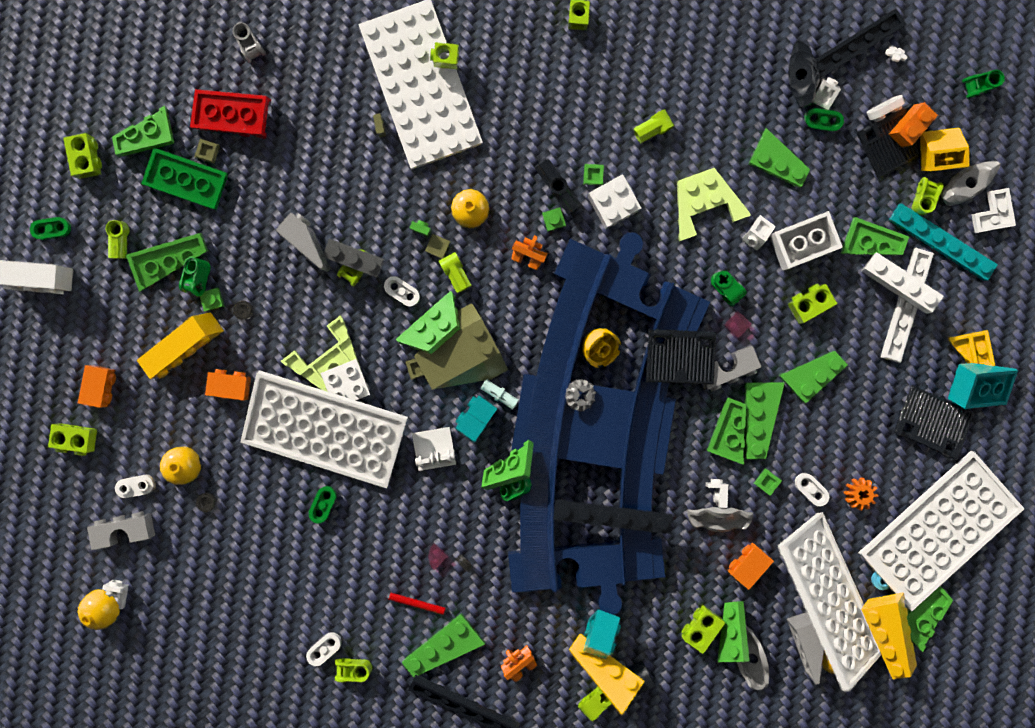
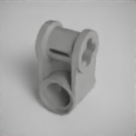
M240 22L233 27V35L248 63H251L252 59L260 55H266L260 42L247 24ZM247 30V35L241 38L240 33Z

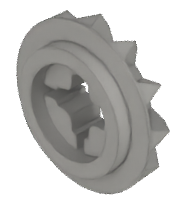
M586 380L572 382L566 391L568 405L577 411L591 408L596 394L593 385ZM578 390L580 392H585V394L583 395L585 401L583 399H578V397L580 396Z

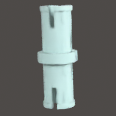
M486 379L481 387V390L494 397L495 401L499 400L512 410L519 401L518 398L506 392L505 388L498 387L488 379Z

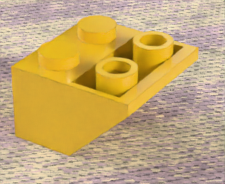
M960 128L926 131L920 136L921 171L970 167L969 146Z

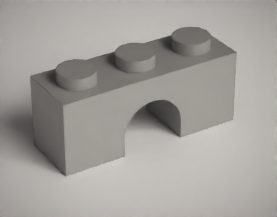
M748 346L731 353L734 364L727 372L723 371L719 367L718 362L715 361L714 384H703L704 389L715 391L722 388L721 384L725 382L731 384L739 381V377L746 374V377L756 374V369L761 368L753 346Z
M142 511L131 514L132 517L125 518V515L113 517V521L106 522V519L94 521V525L87 527L91 550L117 544V532L119 529L124 530L128 534L130 543L154 537L155 531L151 513L144 515Z

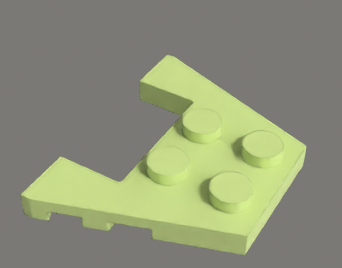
M715 168L677 182L679 241L697 235L691 216L727 204L733 222L751 216L750 212Z
M339 316L327 325L328 329L338 340V343L307 366L297 351H293L281 360L284 365L323 391H327L321 376L322 372L357 359L342 316Z

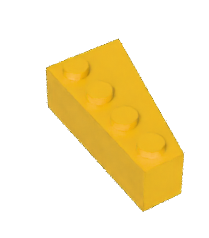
M211 312L191 316L137 359V362L149 379L156 377L161 379L169 373L168 370L179 366L183 362L182 360L193 355L199 348L224 330Z
M904 592L868 599L861 609L892 679L911 677L917 666L914 646L910 637L911 629L907 620L908 612L904 603Z
M579 634L569 648L570 654L612 703L619 714L622 715L644 683V680L610 655L603 659L584 652L583 648L586 637Z

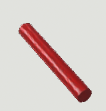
M391 592L388 599L444 615L445 607Z

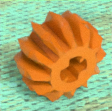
M862 477L858 481L857 479H852V485L846 484L849 491H844V494L849 496L846 497L845 501L850 502V507H857L860 511L863 508L870 509L869 503L876 504L873 498L878 497V494L873 492L876 491L877 487L871 486L872 481H865V478Z

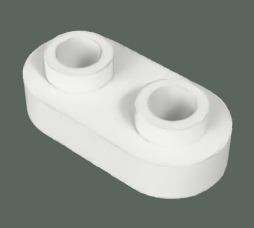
M903 95L895 96L867 111L869 120L877 122L886 117L885 114L901 110L903 108L902 105L905 104Z
M395 276L389 277L385 281L384 289L389 295L409 307L418 304L420 294L415 288ZM393 283H397L398 288L396 290H392L391 285ZM408 294H413L414 299L409 301L407 299Z
M801 473L796 477V488L812 504L824 506L828 503V491L812 475ZM806 479L807 484L802 486V480ZM816 493H820L819 499L815 498Z
M150 475L125 478L116 483L115 492L121 498L145 495L155 489L156 482ZM142 482H144V483L146 484V487H145V488H142V486H141V483H142ZM123 485L127 487L126 492L122 490Z
M330 632L315 643L306 655L309 664L319 666L338 651L341 646L340 636ZM329 639H333L335 644H330ZM314 652H319L321 656L316 657Z

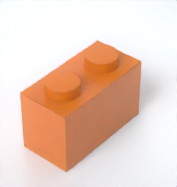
M925 102L915 104L888 135L901 147L912 146L938 115Z
M85 365L78 403L99 408L108 407L112 400V385L116 381L115 369Z
M222 369L208 372L205 395L237 400L249 399L251 377L245 376V372L234 371V375L226 374L227 370Z
M754 543L748 544L743 548L742 555L730 563L728 570L748 590L774 562Z

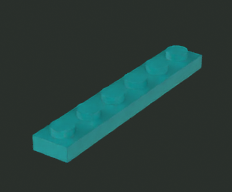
M902 203L898 204L889 219L896 226L983 281H988L998 265Z

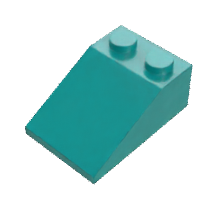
M977 363L959 364L948 399L964 409L1007 405L1019 370Z

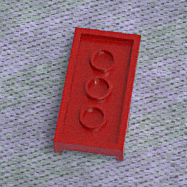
M195 89L190 128L236 133L244 137L253 135L266 139L265 128L268 106L271 105L272 100L263 95Z

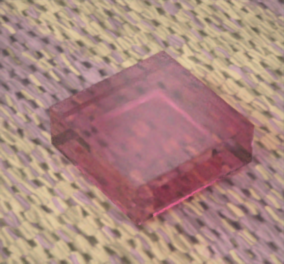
M736 311L724 324L737 338L751 325L739 311Z

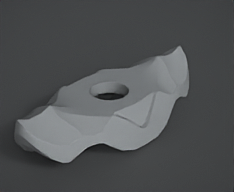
M996 161L983 162L956 173L941 192V197L945 204L953 206L966 202L980 194L997 174L1000 163ZM967 178L975 180L974 188L966 186Z
M710 507L699 510L687 509L688 518L695 528L704 527L713 532H728L733 529L746 530L750 526L754 515L753 512H745L734 508Z
M746 626L749 654H755L758 657V662H737L751 689H765L769 684L767 658L760 641L753 631Z

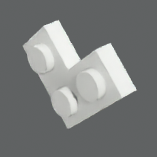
M1009 188L987 192L990 211L972 214L975 233L1016 226Z

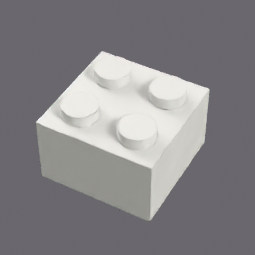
M623 174L589 192L587 196L605 230L639 212L641 209Z

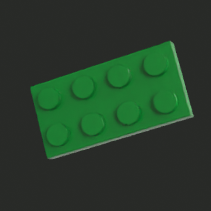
M153 148L141 184L216 210L229 174Z

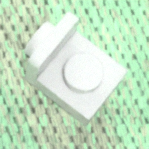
M830 77L827 80L821 79V84L816 90V99L813 102L829 110L841 90L838 86L839 82Z
M760 215L742 240L750 247L758 250L767 241L776 226Z
M711 479V482H706V487L717 488V491H714L713 494L716 506L727 508L728 484L723 483L721 479Z
M111 580L103 585V590H106L105 594L109 598L111 596L115 598L119 609L125 608L129 585L122 584L120 580Z

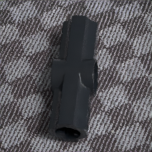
M549 158L535 167V170L550 189L551 194L555 196L568 216L582 206L567 185V181L562 178ZM555 183H561L564 189L562 191H556L553 188V185Z

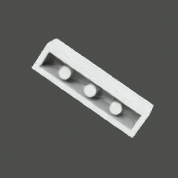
M877 252L862 269L863 273L926 314L933 312L944 297Z

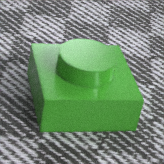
M584 164L583 184L603 185L604 165Z
M560 207L542 213L547 232L566 226Z
M420 220L417 223L412 221L410 225L411 231L427 237L430 236L432 231L428 227V223Z
M219 288L205 291L200 296L204 312L225 307Z
M765 468L754 484L771 496L782 480Z

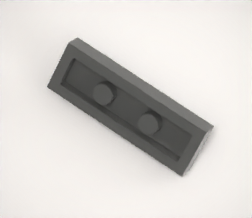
M333 239L328 240L323 254L324 258L375 277H379L385 260Z

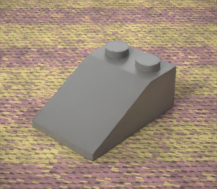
M290 213L276 231L320 269L328 272L330 268L323 257V251L314 230L309 227L311 223L299 213L297 215Z
M808 612L788 618L787 622L805 672L815 684H819L824 648L821 645Z

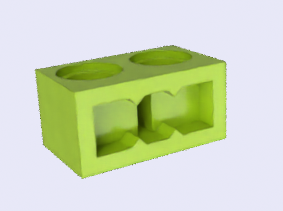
M83 133L63 138L71 176L82 179L102 175L100 169L102 168V162L97 155L98 143L93 136ZM85 142L84 149L80 150V145ZM88 161L89 166L87 169H84V164Z
M814 284L808 288L809 292L803 295L801 292L791 298L792 302L788 303V306L798 324L807 322L837 304L826 284ZM818 292L823 296L821 303L816 299ZM801 302L806 304L805 312H802L799 308Z
M62 423L51 424L48 447L55 448V452L67 453L69 450L74 451L75 455L86 456L87 453L94 452L97 429ZM62 434L65 436L64 443L61 441ZM81 437H83L85 441L83 446L80 444Z
M703 605L694 612L693 620L690 624L687 623L684 626L681 636L685 642L704 654L725 624V621ZM711 617V621L708 624H703V619ZM699 632L700 637L696 640L692 639V635Z

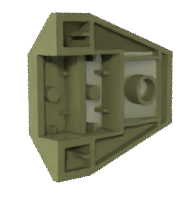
M472 303L458 310L457 319L460 323V329L432 354L419 350L414 355L432 390L493 379L508 370L495 342Z

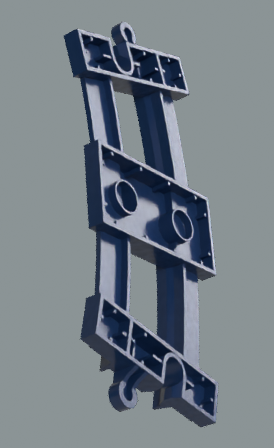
M627 233L620 239V250L616 258L612 257L611 254H603L572 239L569 240L554 273L555 276L564 279L565 282L548 329L537 376L524 374L512 443V450L515 448L519 450L527 440L534 443L530 470L531 489L529 493L521 497V550L508 552L512 593L546 589L557 592V590L562 588L561 576L557 571V565L564 558H572L578 563L576 572L577 586H600L601 594L598 598L600 610L612 615L617 614L622 608V601L617 593L616 584L622 583L625 585L627 581L665 577L662 540L659 536L651 537V532L619 528L618 541L554 547L553 516L557 458L621 468L619 507L651 511L654 473L664 474L676 399L666 397L670 383L646 382L647 345L634 392L593 385L596 394L591 408H587L584 411L572 409L566 401V391L572 383L570 379L584 327L596 294L654 320L653 329L698 331L710 304L709 301L676 287L674 283L663 282L657 304L653 307L644 305L640 300L639 294L642 287L647 285L651 275L631 265L634 256L643 247V240L637 233ZM656 337L655 343H664V338ZM578 390L580 395L578 399H583L585 401L583 396L585 392H580Z

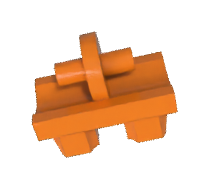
M534 235L532 240L525 237L523 243L515 241L512 247V260L521 263L524 255L531 257L528 266L537 270L541 263H544L548 253L541 251L543 245L536 242L538 236Z
M526 645L523 649H517L515 652L508 649L506 651L508 657L503 660L504 664L500 667L507 680L511 678L517 682L523 676L521 669L526 667L528 670H532L537 666L531 649Z

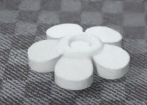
M892 45L885 52L887 56H892L891 60L895 62L900 60L906 61L907 59L903 49H897V47Z

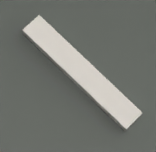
M913 248L906 272L925 283L934 253ZM900 296L898 297L881 353V358L897 363L902 361L917 311V307Z

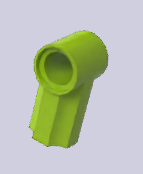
M663 109L654 114L648 121L635 127L633 131L637 140L642 144L658 134L661 135L674 127V124L666 110Z
M111 220L106 224L105 228L108 234V258L127 259L129 226L125 222ZM119 224L121 230L116 234L115 227Z
M456 252L439 260L444 273L449 277L457 293L472 286Z

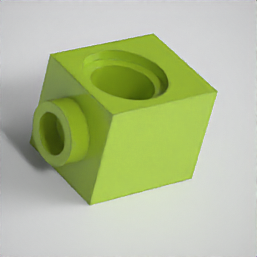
M570 0L568 29L587 30L590 1ZM581 10L584 15L576 16L574 12Z
M435 42L434 49L431 48L430 61H433L434 67L457 70L459 46L457 44ZM446 52L449 54L447 59L439 58L441 53Z

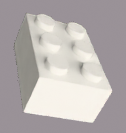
M829 211L774 232L769 236L782 271L843 248Z
M0 261V285H3V289L64 294V291H71L72 268L49 264Z

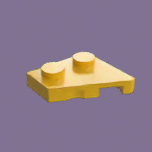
M988 330L948 338V341L967 363L995 366Z

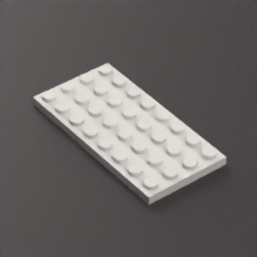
M424 0L358 24L411 170L483 144L457 70L436 68L433 61H430L431 48L434 49L435 42L446 43L431 0ZM446 52L441 53L439 58L447 59L449 54Z
M259 370L253 386L241 443L387 488L408 417Z
M970 451L858 553L894 594L904 592L905 606L910 611H913L1022 512L1024 508L974 451Z
M823 512L816 513L780 543L778 547L843 691H850L881 656V653L861 610L864 603Z

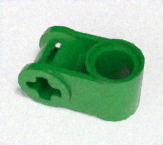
M992 70L962 79V83H965L967 90L966 98H973L996 89L1004 83L1005 76L1000 70ZM990 77L994 80V84L990 83Z
M194 257L187 258L179 282V289L184 293L191 292L195 296L203 295L211 269L209 262Z
M720 271L712 275V286L730 306L736 305L747 294L745 288L729 272ZM723 276V278H724V279L722 280L723 283L720 284V283H719L720 277Z

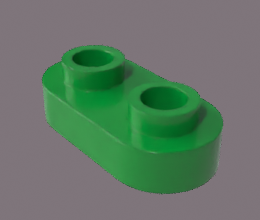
M811 108L805 113L804 121L811 128L837 131L843 126L844 117L837 111ZM816 114V120L811 121V116ZM835 117V122L830 124V119Z
M61 217L36 220L30 226L31 235L40 240L65 237L71 231L70 222ZM63 224L64 229L60 231V226ZM44 227L45 232L42 234L41 229Z
M530 478L501 486L500 495L502 499L513 501L529 493L531 489Z
M324 486L318 490L309 510V518L312 522L322 523L328 518L337 498L336 490L333 487ZM325 492L330 493L329 499L325 498ZM317 510H321L323 515L318 516Z

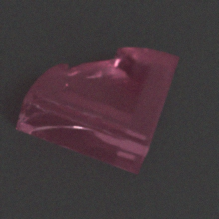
M435 542L432 544L428 555L429 563L433 570L448 557Z

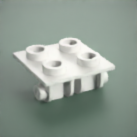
M357 359L321 373L326 389L330 393L355 401L370 395L369 385L365 382Z
M450 427L412 433L416 454L415 462L416 466H418V471L456 465Z

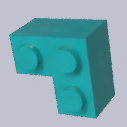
M480 395L477 398L472 397L467 404L470 407L466 414L462 412L455 421L458 424L456 429L474 442L498 409Z
M598 609L588 620L584 633L586 641L583 651L606 659L610 654L612 655L616 643H613L615 636H618L621 625L618 624L620 617Z

